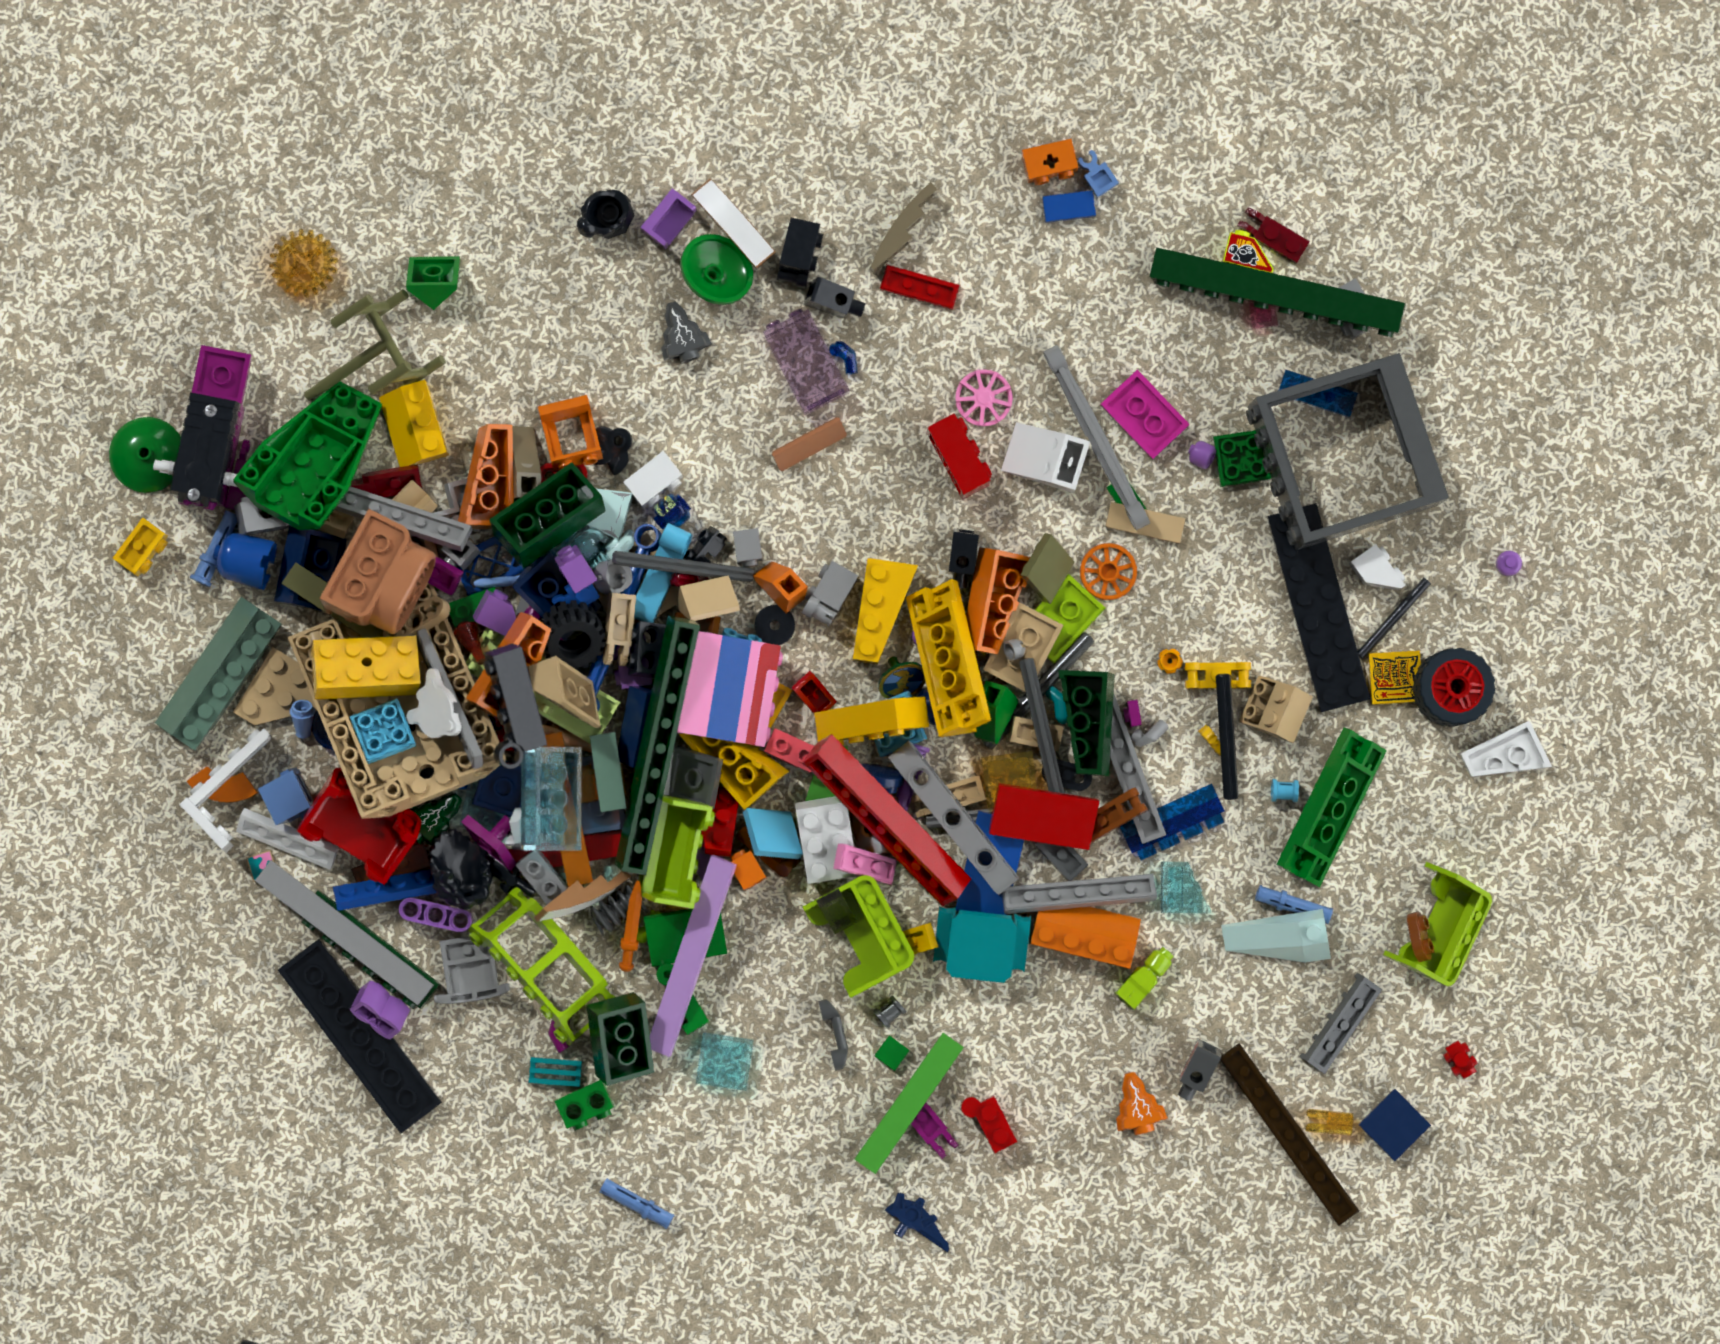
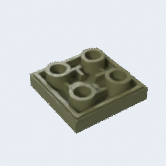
M1044 533L1028 563L1024 565L1021 576L1043 602L1051 604L1072 568L1074 561L1052 534Z

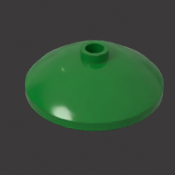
M715 234L701 235L693 239L682 253L680 268L684 281L693 293L701 299L718 305L732 304L742 299L751 288L753 282L752 264L729 238Z
M141 417L129 421L117 431L110 445L109 462L114 475L123 485L141 493L158 492L169 487L172 482V474L168 475L158 470H153L155 459L159 461H176L181 438L180 434L169 423L158 418ZM142 449L149 450L147 457H141L140 452Z

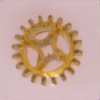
M299 229L298 237L295 236L293 231H290V240L287 241L282 236L280 239L284 245L282 247L279 244L274 245V248L279 253H271L270 257L277 260V262L270 263L269 267L271 269H278L271 275L273 278L281 277L276 284L279 287L286 284L284 288L286 293L291 292L294 288L293 295L298 297L301 290H303L304 297L308 298L310 289H312L315 295H319L316 287L321 286L323 290H326L327 286L324 281L327 280L333 283L334 279L328 274L329 272L333 274L338 272L337 268L331 266L337 264L338 259L330 257L336 253L335 248L327 249L331 242L329 239L322 242L323 234L319 233L314 239L313 230L310 229L307 236H305L304 230ZM311 244L316 246L314 250L310 249L307 252H300L295 246ZM290 252L294 261L289 267L290 270L285 273L284 260L287 253ZM323 253L324 265L321 273L318 274L314 269V264L319 259L318 256ZM297 254L300 256L301 259L303 258L305 261L310 259V261L307 262L309 264V268L312 270L311 272L303 266H300L298 268V265L301 264L299 263V259L296 256ZM301 274H307L313 280L300 283L291 279L294 276L298 277Z

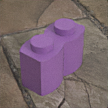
M370 980L360 988L350 1011L359 1020L370 1024L379 1035L391 1039L400 1032L410 1009L401 999L391 996L381 984Z

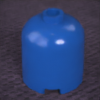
M241 533L230 534L223 540L221 545L217 544L214 550L213 559L217 560L218 573L227 580L265 590L271 577L270 574H266L269 563H275L277 544L272 540Z

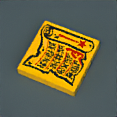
M1420 650L1369 653L1371 704L1415 702L1412 686L1414 685V676L1421 665Z

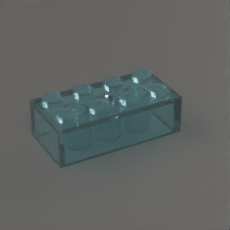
M539 747L523 752L524 756L521 762V850H581L582 747Z

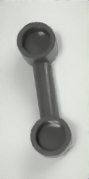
M827 999L818 1001L823 1021L831 1019L838 1047L837 1050L831 1051L835 1071L844 1069L848 1055V1045L841 1016Z

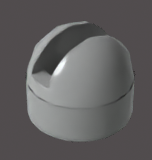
M1012 639L1004 642L1003 649L1008 660L1013 661L1024 655L1026 648L1022 647L1023 642L1021 640Z

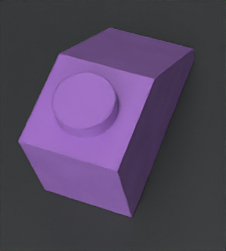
M486 589L473 614L475 622L505 636L516 620L513 606L508 600L509 596L497 589L494 592Z

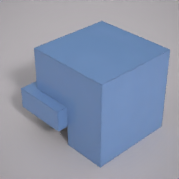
M297 767L280 773L281 776L258 788L275 825L289 823L299 817L303 819L314 802Z

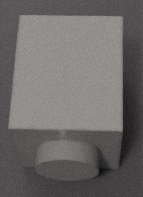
M758 528L733 531L737 564L742 563L743 567L758 566V561H763Z

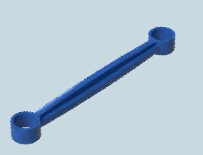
M643 524L636 529L634 539L638 547L635 553L650 555L651 552L658 549L662 534L655 526ZM648 530H654L656 533L655 541L649 546L642 545L641 536ZM630 567L632 583L619 594L637 595L645 569ZM603 654L601 656L597 655L598 660L594 664L592 663L587 677L593 681L598 711L600 709V702L596 696L609 668V665L603 664Z

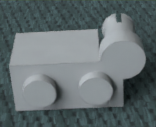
M834 561L830 565L825 564L818 575L821 581L817 587L812 585L805 597L808 602L802 611L803 615L809 618L814 617L828 627L836 618L859 579L858 575Z

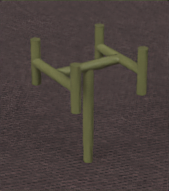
M404 289L388 300L376 303L367 294L330 320L331 325L337 328L353 316L366 314L367 320L373 324L381 341H378L305 391L304 396L307 400L310 401L322 392H325L386 350H388L397 367L368 386V390L373 395L394 382L403 381L404 385L418 382L446 364L445 358L439 355L423 367L412 369L411 365L404 360L388 332L381 316L409 297Z

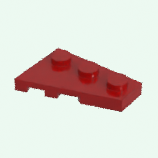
M718 786L715 808L712 809L714 812L713 825L711 827L708 826L706 831L701 830V834L703 835L705 854L731 857L739 803L725 787Z

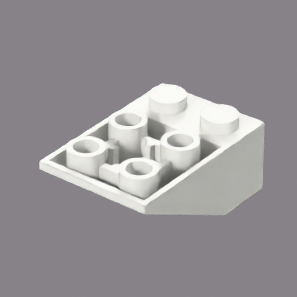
M1016 422L1001 471L1074 493L1090 441Z

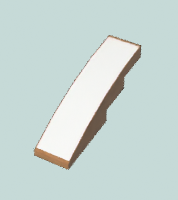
M711 178L691 194L756 270L776 254L775 250Z
M621 871L609 882L600 875L585 888L576 881L546 905L534 919L537 922L549 920L583 910L616 891L631 878V875L628 872Z

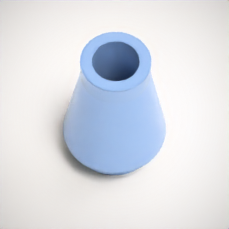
M297 700L292 704L289 712L296 736L305 739L311 735L315 708L308 700Z

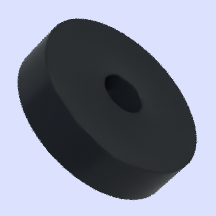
M778 605L767 606L756 616L755 632L762 639L763 643L783 645L794 634V617L790 611L785 613ZM778 621L780 624L779 629L772 630L770 623Z

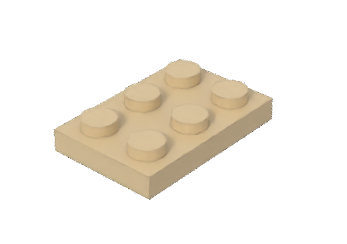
M1019 602L1016 611H1013L1008 621L1010 626L998 654L990 655L983 670L1026 692L1019 661L1033 658L1038 675L1064 625ZM1019 639L1023 642L1022 647L1026 648L1025 653L1021 658L1010 661L1004 653V642Z

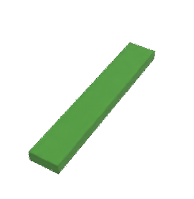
M945 1033L941 1034L854 1160L874 1174L877 1173L964 1047Z

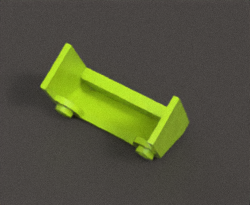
M1426 862L1424 866L1436 873V876L1431 881V892L1438 898L1428 918V937L1434 946L1432 958L1419 962L1414 955L1411 942L1403 945L1398 955L1386 950L1383 955L1445 986H1451L1456 982L1492 904V897L1490 893L1459 874Z

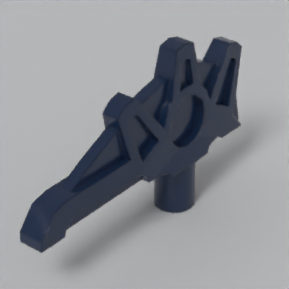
M897 1193L894 1203L884 1210L891 1216L898 1218L900 1222L893 1233L902 1239L908 1228L914 1229L948 1252L949 1243L943 1239L935 1224L937 1217L934 1214L929 1215L923 1208L925 1200L920 1197L915 1202L905 1200L904 1193Z

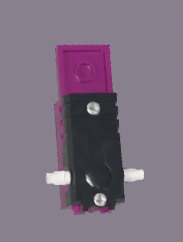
M201 345L192 392L189 393V405L186 408V417L183 423L184 429L181 433L176 461H159L155 459L153 470H158L168 475L172 474L169 494L178 498V504L188 506L191 504L213 511L216 506L225 507L229 486L237 487L233 482L237 474L232 473L245 411V407L242 405L252 360L251 354Z

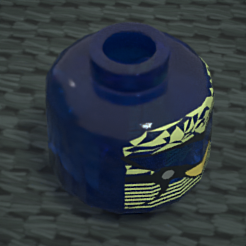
M672 493L667 494L653 508L656 514L653 519L662 530L665 529L668 523L680 528L690 519L689 511L691 507L679 493L676 496Z

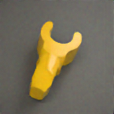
M1203 726L1198 732L1214 749V752L1221 756L1219 739L1209 726Z

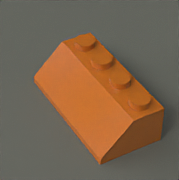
M1094 907L1037 911L1029 944L1130 969L1141 919Z

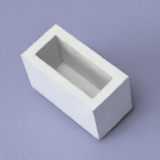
M662 451L623 483L642 508L647 505L651 508L662 499L660 495L667 489L669 492H672L682 484L680 479L683 478V475L667 454Z

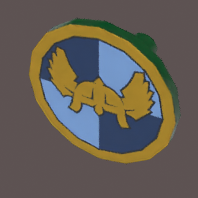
M895 656L888 659L891 668L884 672L878 681V690L882 697L886 699L906 691H910L911 695H914L926 682L921 664L917 662L899 663Z

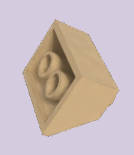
M557 656L529 666L533 691H536L545 699H548L559 708L592 727H601L592 680Z

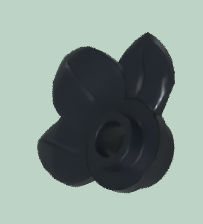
M606 426L597 427L596 433L603 459L598 460L593 465L608 463L611 473L617 475L624 470L629 462L628 450L632 446V436L624 428L612 430ZM618 436H620L623 440L620 446L616 444V438Z

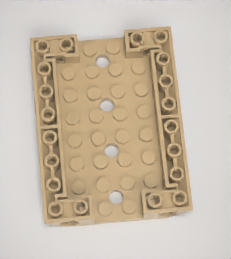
M427 583L416 606L430 597L437 596L434 586ZM420 616L414 618L412 622L413 628L420 624ZM335 618L288 637L362 819L392 816L483 779L500 766L494 759V749L500 742L488 714L466 700L475 683L447 618L427 632L483 754V767L475 770L471 766L458 735L431 738L425 735L418 725H415V730L412 732L416 747L367 764L349 716L398 698L406 718L409 710L418 708L419 701L416 695L315 699L311 660L313 640L364 637L342 623L338 625ZM417 646L421 682L419 689H421L426 684L428 668ZM503 753V760L505 762L507 759ZM426 767L434 770L433 776L428 779L420 776L421 770Z

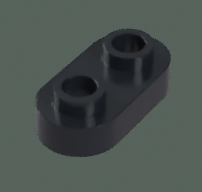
M1057 759L1063 788L1084 791L1090 786L1092 776L1082 775L1084 780L1078 784L1074 781V776L1077 774L1075 764ZM1042 767V777L1046 781L1044 770Z

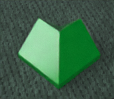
M460 256L409 257L406 290L409 296L417 297L431 309L435 310L457 290Z

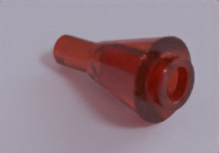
M468 621L460 623L453 633L455 638L472 653L478 665L484 664L486 659L481 650L477 624Z

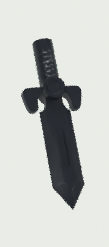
M487 854V858L491 860V874L500 881L506 880L507 884L500 883L499 885L505 893H509L514 886L521 889L529 897L533 898L536 895L535 889L521 879L519 876L520 870L516 865L512 869V874Z

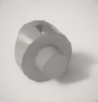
M612 559L600 562L594 570V575L597 578V581L594 582L595 586L603 594L609 595V593L623 592L632 583L631 568L615 565L612 563Z

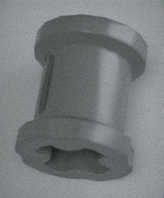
M893 995L879 1010L875 1009L873 1011L887 1029L891 1027L890 1023L899 1015L907 1012Z

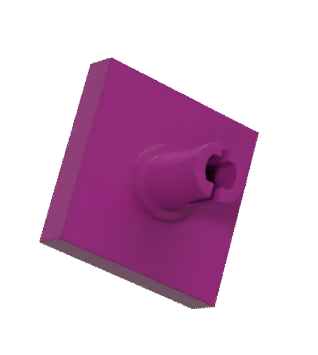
M467 815L461 823L473 841L477 842V845L486 850L490 856L507 870L511 871L515 867L516 862L504 843L501 842L511 832L510 819L504 815L489 832L471 816Z

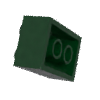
M632 992L586 1005L595 1075L606 1086L654 1073L645 1001Z

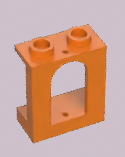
M587 395L538 406L553 471H560L571 462L575 466L580 464L592 465L597 463L598 460L603 459ZM579 416L587 449L563 455L555 422Z

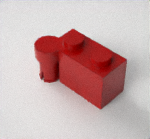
M994 1095L981 1102L975 1097H968L963 1100L961 1104L962 1113L967 1117L977 1118L994 1153L1017 1143Z

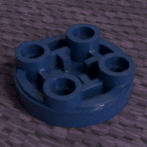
M861 764L888 793H896L897 788L904 785V777L895 768L879 764Z

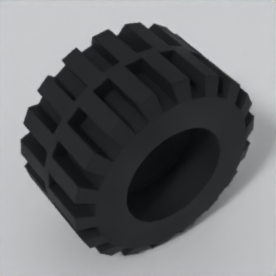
M571 600L569 604L563 601L560 602L558 607L555 605L550 607L551 611L545 612L542 615L544 620H540V622L551 628L543 652L546 659L557 656L577 671L578 667L583 666L584 669L589 667L588 663L590 662L594 664L598 660L597 655L601 656L604 652L602 647L606 646V635L595 609L592 606L587 607L585 602L577 604L576 600ZM570 631H583L582 635L575 640H560L564 634Z

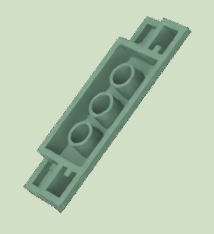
M241 597L155 724L196 751L209 731L215 727L283 624Z

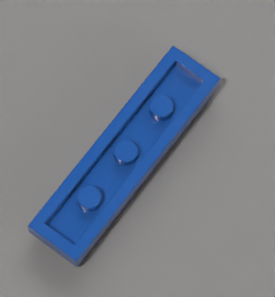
M430 869L390 876L385 885L370 879L368 881L333 887L337 911L437 893L432 888L434 879Z

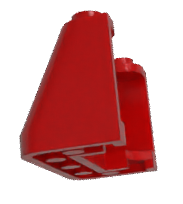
M336 767L302 819L297 832L310 842L313 840L319 841L322 837L363 861L365 863L364 869L369 879L375 882L379 881L385 885L417 840L422 821L410 809L389 817L362 819L343 771L340 767Z

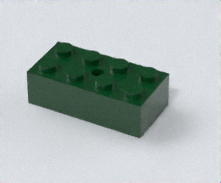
M571 462L489 519L494 536L524 569L606 510L602 495Z

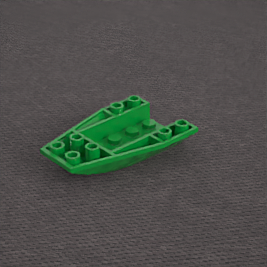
M341 381L265 439L235 476L233 482L257 508L298 530L320 529L349 491L381 411L382 403Z

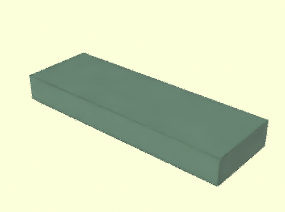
M616 733L590 736L600 811L602 813L627 809Z

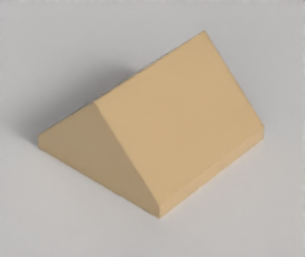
M729 575L680 586L677 608L690 620L697 621L740 611Z

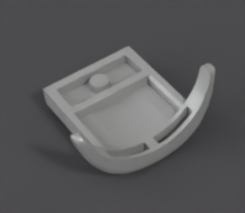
M469 936L439 941L448 994L435 995V1003L456 1004L484 1000L503 995L510 990L509 983L499 985L496 962L488 952L490 949L488 946L486 948L481 945L477 947L470 940Z

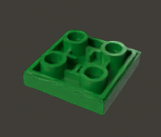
M1255 430L1213 436L1220 487L1271 480L1270 473L1265 472L1262 464V459L1264 458L1262 449L1257 448L1254 440Z

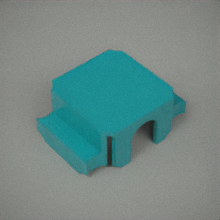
M939 906L936 928L938 947L934 948L933 962L940 960L946 962V970L950 973L951 977L1004 983L1011 977L1013 969H1019L1025 973L1031 916L1021 917L1014 914L1013 921L1010 915L959 910V913L955 916L956 906L947 909Z

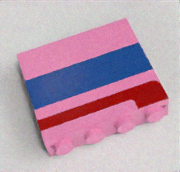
M699 631L677 733L765 747V743L769 741L771 729L768 727L769 718L773 716L775 704L772 702L773 693L777 691L779 678L776 677L777 668L781 666L783 653L780 652L781 646Z

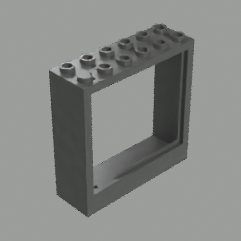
M1400 353L1256 397L1247 406V420L1250 425H1254L1256 431L1254 440L1257 448L1262 449L1264 455L1262 464L1265 472L1270 473L1272 479L1270 483L1271 491L1274 497H1278L1280 507H1278L1279 515L1282 521H1286L1288 531H1286L1287 539L1290 545H1294L1295 550L1439 506L1449 498ZM1377 375L1405 461L1412 465L1416 477L1415 485L1419 496L1422 497L1310 532L1299 499L1300 491L1271 407Z

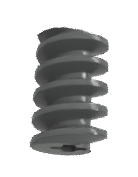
M625 886V895L619 890L616 891L617 900L609 895L608 905L599 901L600 910L590 906L591 916L603 936V928L612 932V923L621 927V918L627 919L629 898L633 890L630 886ZM642 901L641 908L644 911H648L645 904Z

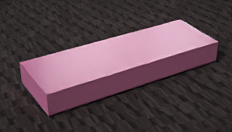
M838 843L833 869L856 876L868 875L873 877L876 882L892 885L897 860Z

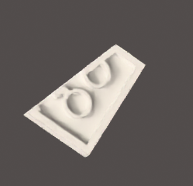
M1530 721L1460 753L1470 777L1552 767Z

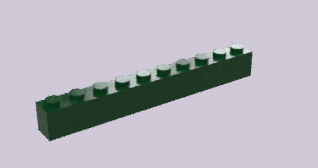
M1156 247L1149 276L1155 280V285L1169 288L1170 283L1180 285L1179 290L1194 293V289L1204 291V296L1217 299L1219 294L1229 296L1228 301L1243 304L1244 300L1254 302L1253 307L1268 310L1269 306L1279 308V313L1293 315V312L1296 311L1304 313L1303 318L1318 321V317L1327 318L1328 324L1343 327L1344 322L1354 324L1353 329L1368 332V328L1378 330V335L1393 338V334L1399 335L1406 308V303L1158 247Z
M668 616L615 860V865L623 872L647 874L700 628L698 623L690 619Z

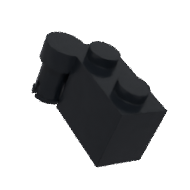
M793 217L790 218L779 262L777 281L796 284V287L806 289L810 271L815 272L818 257L814 256L815 249L821 248L824 234L820 233V224Z

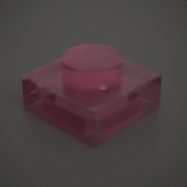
M1249 303L1252 329L1278 326L1276 307L1269 306L1268 310L1253 307L1254 303Z

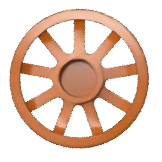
M1104 543L1093 547L1086 553L1081 562L1080 577L1083 586L1091 595L1102 600H1115L1123 597L1132 589L1137 577V566L1133 556L1127 549L1117 544ZM1104 548L1105 561L1101 562L1093 553ZM1108 548L1120 550L1113 561L1109 560ZM1124 553L1131 563L1117 566V562ZM1089 557L1098 564L1099 567L1097 569L1085 568ZM1132 567V579L1120 575L1119 572L1121 570ZM1085 572L1097 573L1098 577L1087 583ZM1116 579L1129 583L1128 587L1121 592ZM1100 580L1103 581L1101 594L1091 588ZM1108 583H1112L1117 594L1105 595Z

